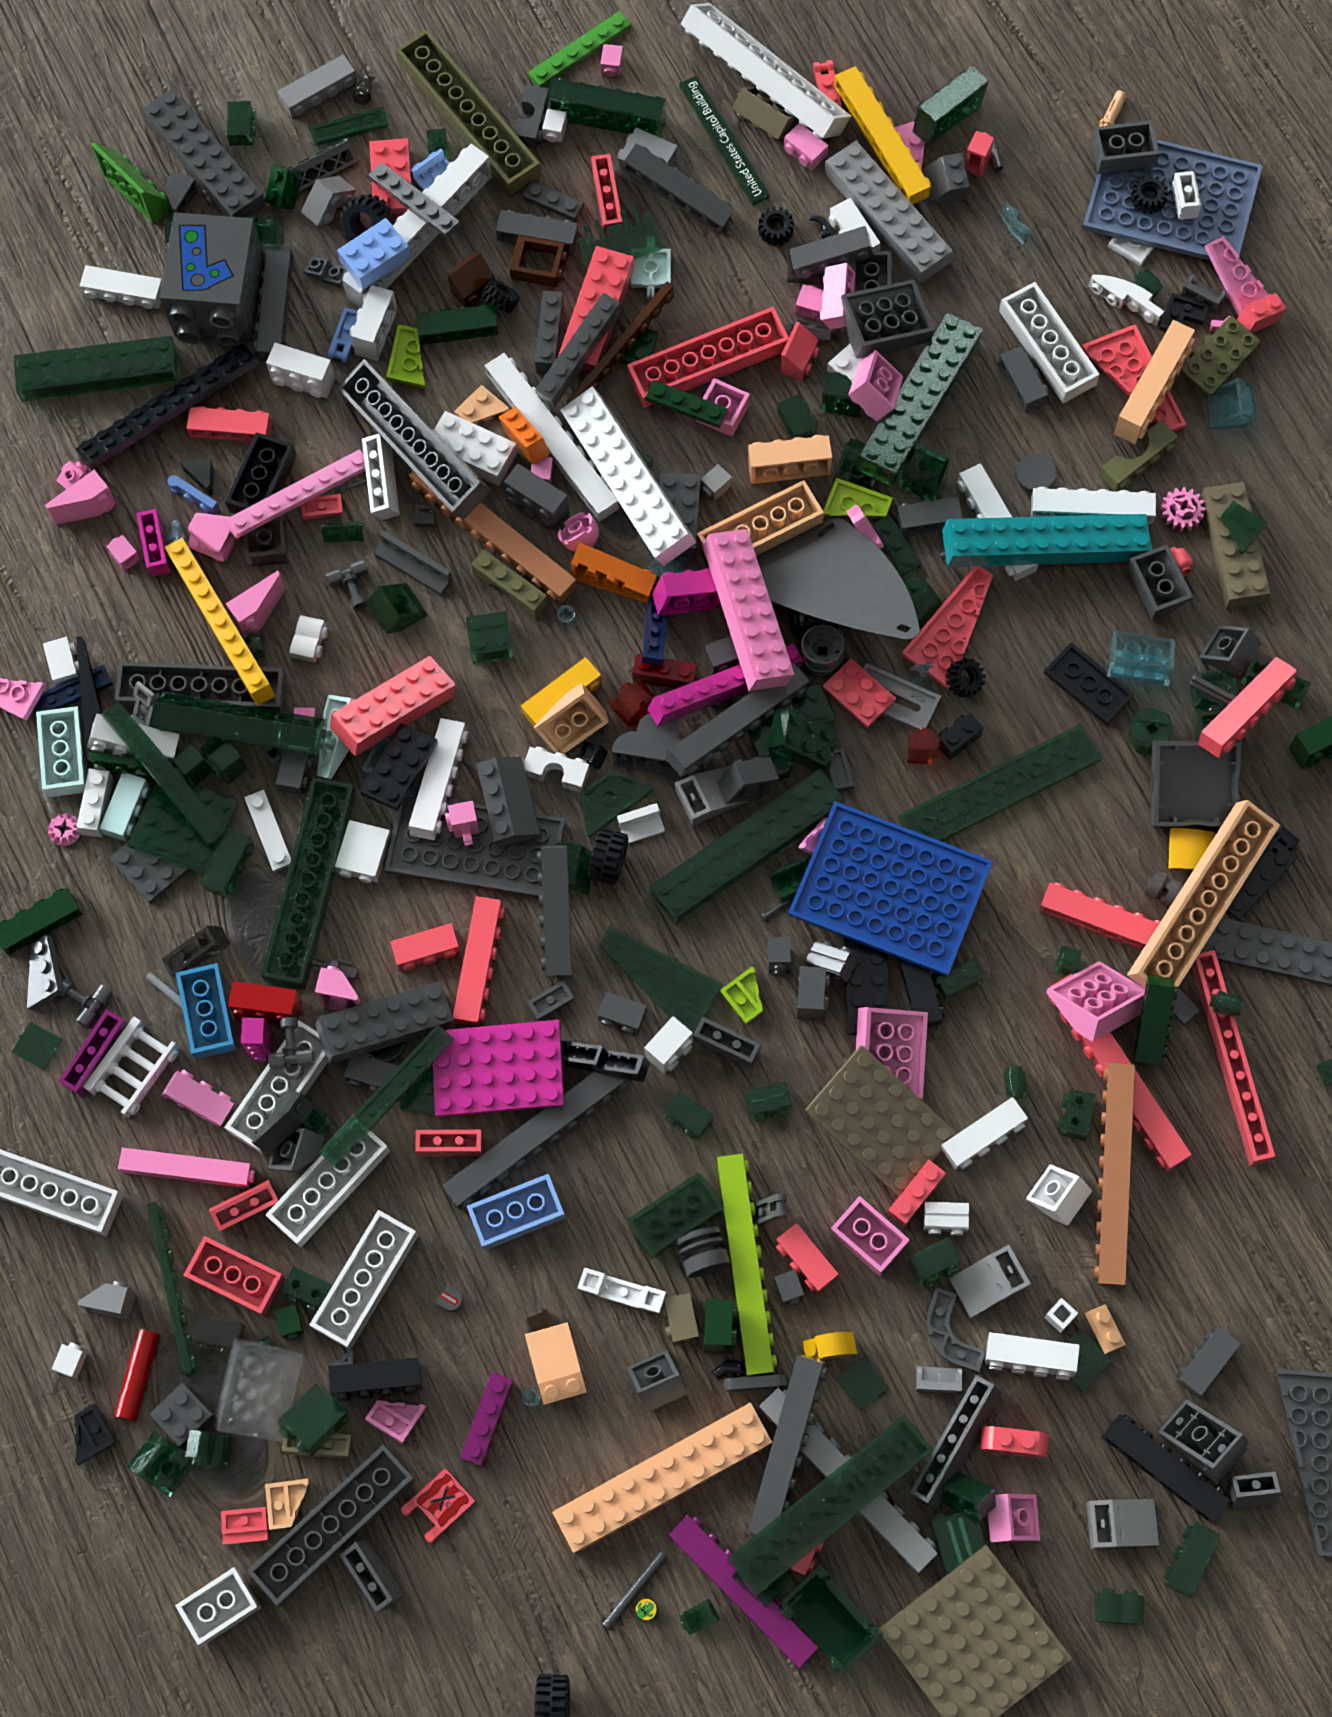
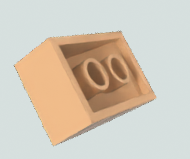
M580 683L567 692L534 726V729L555 753L565 754L609 721L606 710L585 685Z
M568 1322L525 1334L544 1405L587 1393Z

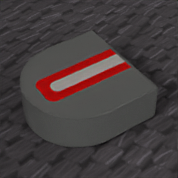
M447 1284L436 1304L447 1311H456L461 1307L463 1299L458 1290Z

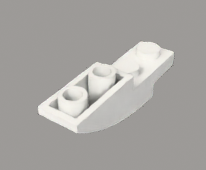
M1092 275L1089 288L1096 295L1105 298L1110 305L1121 309L1126 304L1131 311L1143 316L1144 320L1157 326L1161 322L1164 311L1151 302L1153 294L1123 279L1105 275Z

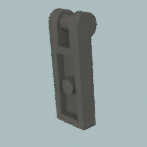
M774 1194L754 1203L756 1215L752 1216L753 1224H757V1227H760L779 1218L788 1217V1210L785 1209L786 1194Z

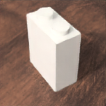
M349 820L335 864L337 873L344 878H351V876L359 878L364 883H371V881L378 883L392 837L390 830Z

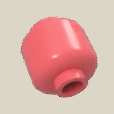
M1171 548L1172 555L1183 577L1188 576L1192 572L1194 565L1189 553L1184 548Z

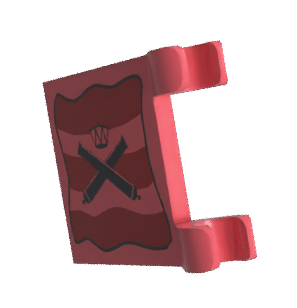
M445 1468L418 1494L401 1507V1513L407 1517L419 1507L435 1525L425 1534L426 1541L432 1543L475 1503V1500Z

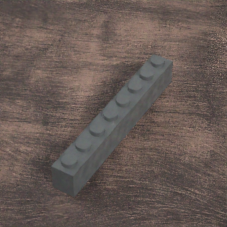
M794 663L791 664L794 676L787 686L752 691L670 748L665 759L680 777L687 773L689 775L698 769L699 764L702 762L708 763L716 752L725 751L730 746L729 743L742 739L746 734L745 732L749 729L755 730L762 720L772 718L776 714V710L786 708L793 698L802 697L807 692L806 688L810 682Z
M802 1354L796 1357L748 1529L750 1533L775 1540L778 1535L781 1536L783 1533L785 1522H782L784 1513H788L791 1505V1500H788L790 1491L794 1492L797 1484V1478L794 1476L796 1469L800 1470L803 1462V1456H801L802 1447H806L810 1436V1434H807L808 1426L813 1424L816 1412H813L814 1404L819 1403L822 1390H819L821 1381H825L828 1368H825L826 1362Z

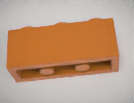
M516 407L499 416L505 434L511 441L516 443L517 448L532 464L550 455L543 436Z

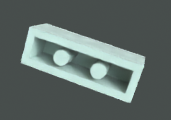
M129 773L121 774L100 825V830L104 835L126 842L129 836L133 835L135 830L134 823L137 817L141 816L143 801L148 798L151 790L145 778Z

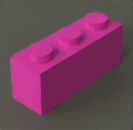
M157 509L136 513L146 568L152 577L172 573L169 555L165 549L167 543L163 522Z
M242 1018L241 1045L251 1059L257 1062H265L266 1059H269V1054H273L274 1033L264 1018Z

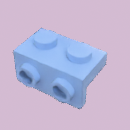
M439 149L436 152H432L428 158L421 163L415 164L411 169L412 180L422 192L428 189L433 184L435 178L438 175H442L450 162L445 158L444 151Z

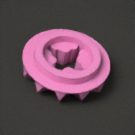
M68 813L58 814L57 817L51 819L50 825L47 826L50 839L60 846H68L76 842L81 835L77 829L78 819ZM66 822V826L71 830H66L62 835L61 830L58 828H62Z

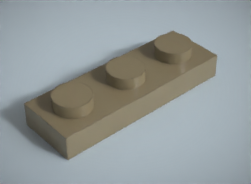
M285 1429L282 1454L349 1459L352 1435Z

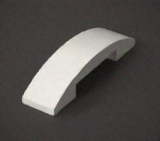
M585 1267L578 1285L579 1290L659 1314L667 1293L649 1286L644 1287L610 1277L605 1273Z

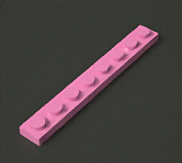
M359 449L225 519L226 526L236 538L245 535L366 471L364 454Z

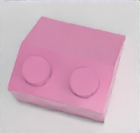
M1036 1494L986 1496L990 1543L1040 1541Z

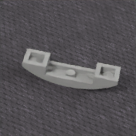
M138 681L133 692V696L136 697L133 714L127 718V721L150 727L157 711L158 697Z

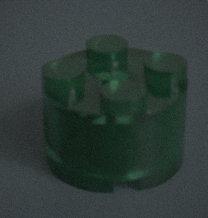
M1154 708L1142 709L1135 715L1128 731V741L1135 748L1136 752L1141 755L1152 756V740L1171 739L1173 724L1170 715Z

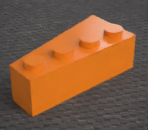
M579 542L571 562L572 576L576 581L646 604L648 600L651 601L652 594L657 585V575L654 572L639 568Z

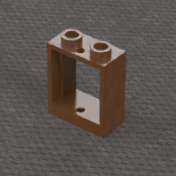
M518 235L510 266L511 279L557 287L558 281H562L564 269H562V265L567 262L568 257L564 243ZM530 249L557 254L553 271L546 272L522 267L526 250Z

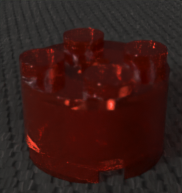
M640 679L636 680L633 684L628 682L623 685L619 696L614 697L608 703L614 713L627 727L639 723L638 718L644 717L649 713L647 709L652 699L656 697Z

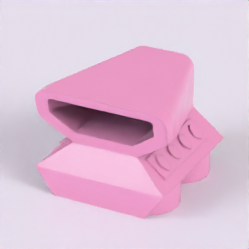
M196 513L188 527L190 533L188 547L196 553L208 555L218 562L228 560L239 538H236L226 526L225 519L229 518L228 516Z

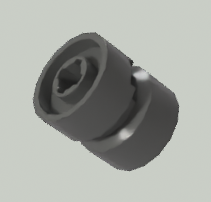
M1157 869L1145 894L1154 899L1159 897L1161 903L1170 907L1184 883L1175 878L1168 879L1167 874ZM1164 886L1169 889V892L1163 890Z

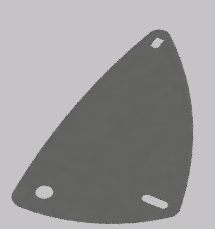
M839 517L825 519L823 523L756 556L770 601L829 622L901 639H912L920 632L913 602L897 570L870 539ZM829 524L835 525L825 536H818ZM905 625L911 627V629L905 633L898 630L897 626Z

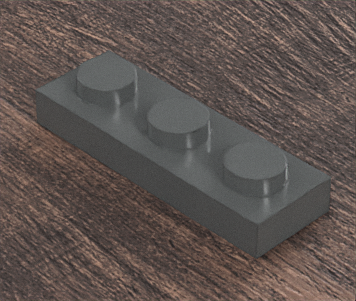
M531 180L523 194V200L574 222L584 207L582 201Z

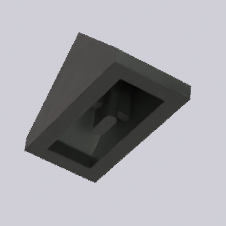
M211 459L181 460L179 463L182 470L211 496L213 494L214 466Z

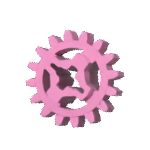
M1183 487L1182 491L1179 492L1175 488L1173 493L1169 491L1166 496L1167 498H1163V505L1160 508V511L1163 512L1161 517L1167 518L1166 525L1173 524L1172 529L1178 526L1180 531H1183L1184 527H1187L1190 531L1192 524L1197 527L1199 521L1203 520L1206 508L1202 506L1205 501L1198 500L1200 494L1193 495V489L1186 492V488Z

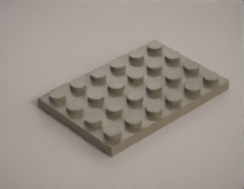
M863 1045L858 1047L804 1110L897 1197L901 1195L928 1160L933 1161L941 1152V1145L956 1134L949 1125Z

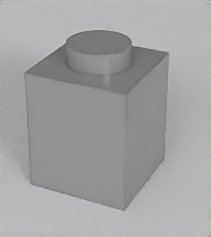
M719 464L701 479L702 493L708 498L711 497L714 501L732 486V477Z

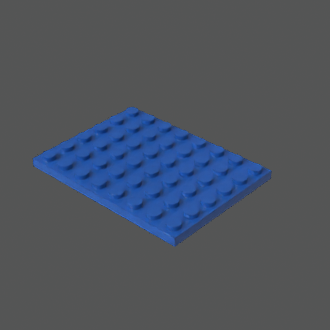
M835 801L792 902L788 916L948 977L993 861Z

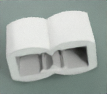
M300 615L290 647L292 658L315 663L317 657H321L323 651L321 643L328 634V627H326L324 620Z

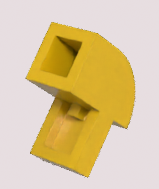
M853 1332L828 1333L803 1341L805 1356L821 1361L840 1359L857 1354Z

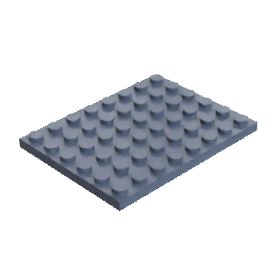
M1157 140L1160 154L1156 167L1097 174L1083 230L1211 261L1204 246L1222 236L1226 238L1240 255L1263 165ZM1193 171L1195 172L1201 209L1197 218L1180 220L1177 215L1172 182L1176 173ZM1145 175L1147 178H1149V175H1153V179L1158 176L1159 181L1163 179L1165 181L1164 185L1167 184L1168 186L1166 203L1157 213L1154 210L1153 214H1149V211L1145 214L1143 209L1138 211L1137 206L1134 207L1132 205L1133 202H1131L1134 183L1137 182L1138 178L1142 179ZM1146 190L1142 192L1146 198L1152 199L1157 197L1153 191Z

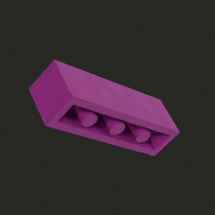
M106 1009L59 1079V1082L68 1090L83 1097L86 1089L83 1087L128 1023L123 1018Z
M491 1372L461 1453V1460L482 1468L484 1467L514 1385L512 1379Z

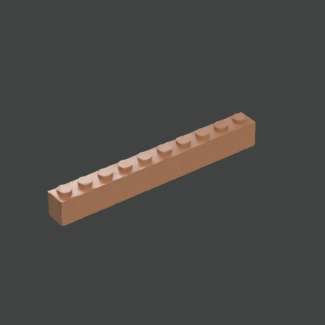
M414 470L409 475L410 486L419 493L421 491L426 495L425 498L431 504H437L446 516H452L461 528H467L473 538L478 541L482 540L487 549L492 553L497 552L504 563L513 565L519 575L528 577L533 586L543 589L549 599L552 601L556 600L562 604L577 588L576 579L482 503H479L463 520L451 512Z
M1108 1063V1069H1104L1103 1082H1107V1091L1103 1090L1102 1103L1106 1104V1112H1102L1101 1125H1105V1134H1101L1100 1147H1104V1156H1100L1099 1169H1103V1178H1099L1098 1191L1103 1192L1102 1200H1098L1097 1213L1102 1214L1101 1222H1097L1096 1235L1101 1236L1100 1244H1096L1095 1257H1100L1099 1266H1095L1094 1279H1099V1285L1126 1286L1135 1081L1134 1064Z

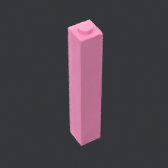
M123 1147L118 1166L122 1173L246 1189H250V1185L254 1183L256 1171L253 1170V1166L250 1163Z

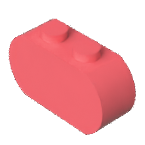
M994 1426L981 1427L980 1451L1029 1458H1047L1049 1434Z

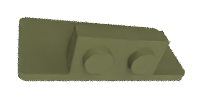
M1231 316L1213 335L1209 333L1204 338L1200 349L1196 347L1189 355L1190 359L1182 367L1181 372L1207 395H1212L1255 349L1260 341Z

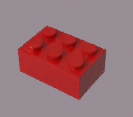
M233 981L228 1007L238 1020L242 1021V1018H264L267 1024L278 1022V1025L281 1026L280 1020L282 1018L295 1017L299 1020L302 1000L298 992L293 989Z

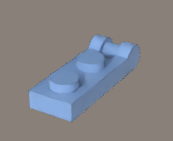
M344 307L328 351V359L335 360L336 358L340 359L343 363L349 362L350 353L353 348L349 333L352 325L355 326L357 310ZM338 347L344 348L343 352L337 351Z
M172 475L168 478V484L173 494H182L187 502L190 504L194 502L204 513L217 515L220 512L218 503L178 476Z

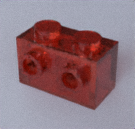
M930 728L910 729L907 763L932 764L933 757L937 758L939 750V738H935L936 731Z

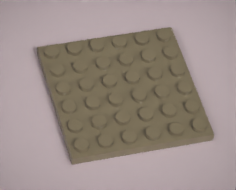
M984 1545L878 1628L880 1634L942 1717H999L1072 1659L987 1545Z

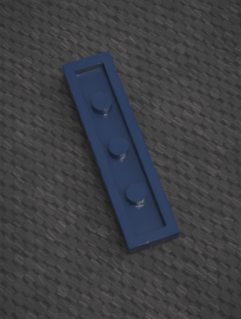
M648 600L646 608L642 663L662 665L667 615L658 616L655 603Z
M104 665L93 669L97 691L113 685ZM75 677L43 692L33 709L35 716L36 712L61 709L81 700L80 677Z

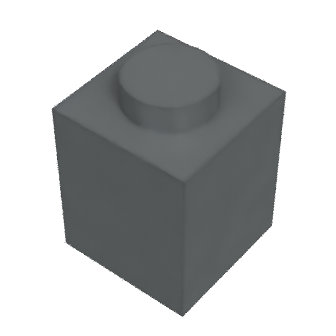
M792 1270L775 1276L774 1282L782 1304L793 1306L801 1303L800 1299L804 1298V1293L796 1271Z

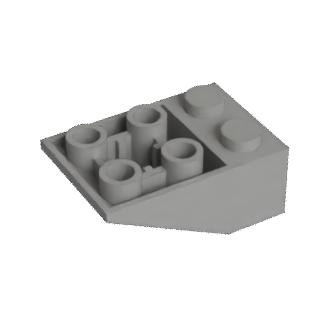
M731 766L694 774L675 782V792L692 827L749 802L725 803L717 782Z
M1010 1245L988 1255L949 1278L970 1318L1020 1293L1031 1285Z
M1154 1499L1097 1500L1086 1503L1091 1549L1159 1545Z

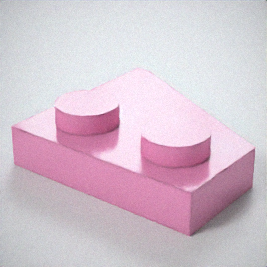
M377 1400L366 1416L365 1421L403 1444L425 1411L426 1406L423 1404L418 1406L402 1402L389 1403L388 1401Z

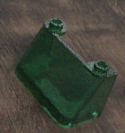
M821 1564L780 1602L782 1614L788 1620L793 1618L830 1659L827 1664L836 1673L841 1671L844 1674L884 1635L877 1626L870 1623L869 1618L858 1609L836 1582L830 1579L828 1572Z

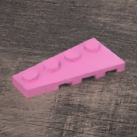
M1224 236L1204 246L1238 316L1244 306L1271 295L1265 291L1264 285L1260 280L1257 281L1252 275V270L1247 264L1244 265L1239 259V254Z

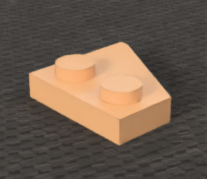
M481 385L454 411V414L476 425L481 421L493 419L492 416L506 413L509 407Z

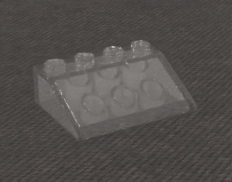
M234 1338L213 1426L219 1432L283 1442L304 1354L259 1342Z

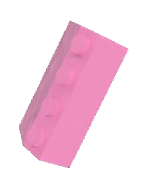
M1098 961L1048 988L1046 993L1074 1030L1093 1042L1141 1014L1145 988Z
M870 1007L858 1008L856 1050L860 1045H863L916 1096L923 1099L928 1012Z

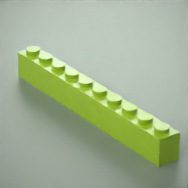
M743 1154L717 1157V1166L747 1377L773 1375V1369L777 1368L776 1355H771L770 1346H774L773 1333H768L767 1324H771L770 1312L765 1311L764 1302H768L767 1290L762 1289L761 1281L765 1280L763 1267H759L758 1259L762 1258L760 1245L756 1246L755 1237H759L757 1224L752 1222V1216L756 1214L754 1202L749 1201V1194H752L751 1181L746 1179V1173L749 1172L748 1159L744 1160Z

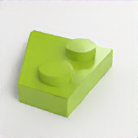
M753 966L720 990L722 996L745 1025L763 1013Z

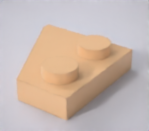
M308 1478L265 1484L270 1531L293 1528L310 1483Z

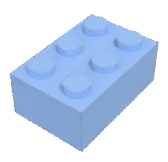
M387 218L337 250L340 263L362 290L411 259L409 245Z

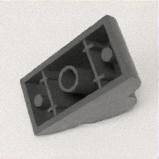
M650 713L645 715L638 724L637 732H626L615 740L612 748L613 766L680 776L665 759L668 750L683 740L679 738L677 721L673 720L657 727ZM696 771L693 772V773L690 774V775L687 773V774H685V775L682 776V777L692 776V775L696 774Z
M1187 1399L1158 1431V1434L1173 1449L1184 1456L1196 1470L1215 1484H1218L1247 1451L1246 1446L1249 1444L1242 1433Z

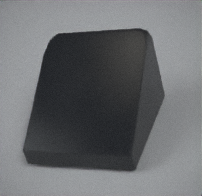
M585 742L577 758L585 760L589 766L600 769L608 751L600 744Z

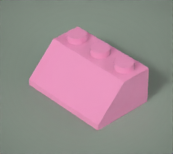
M334 966L321 967L315 993L323 1008L340 1011L362 1004L339 968Z

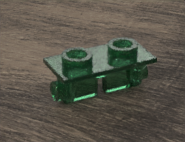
M359 521L345 522V525H341V522H326V524L321 526L324 543L364 541V525L359 523Z

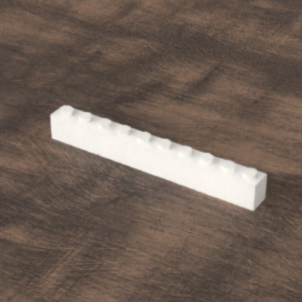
M503 353L487 363L485 371L488 378L511 408L516 407L543 436L550 454L548 456L553 458L554 464L596 519L600 522L619 509L618 500L607 487L608 484L603 476H599L591 460L587 461L584 457L583 449L573 443L574 439L570 432L563 430L557 416L553 417L550 413L549 405L538 398L536 388L530 387L526 375L516 369L515 361Z

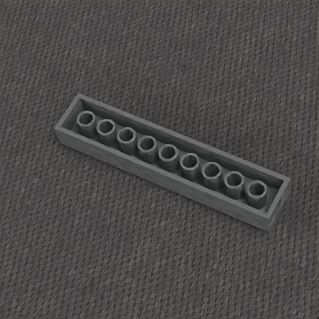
M364 359L338 387L340 392L452 513L464 520L489 494L491 489L384 375L367 360Z

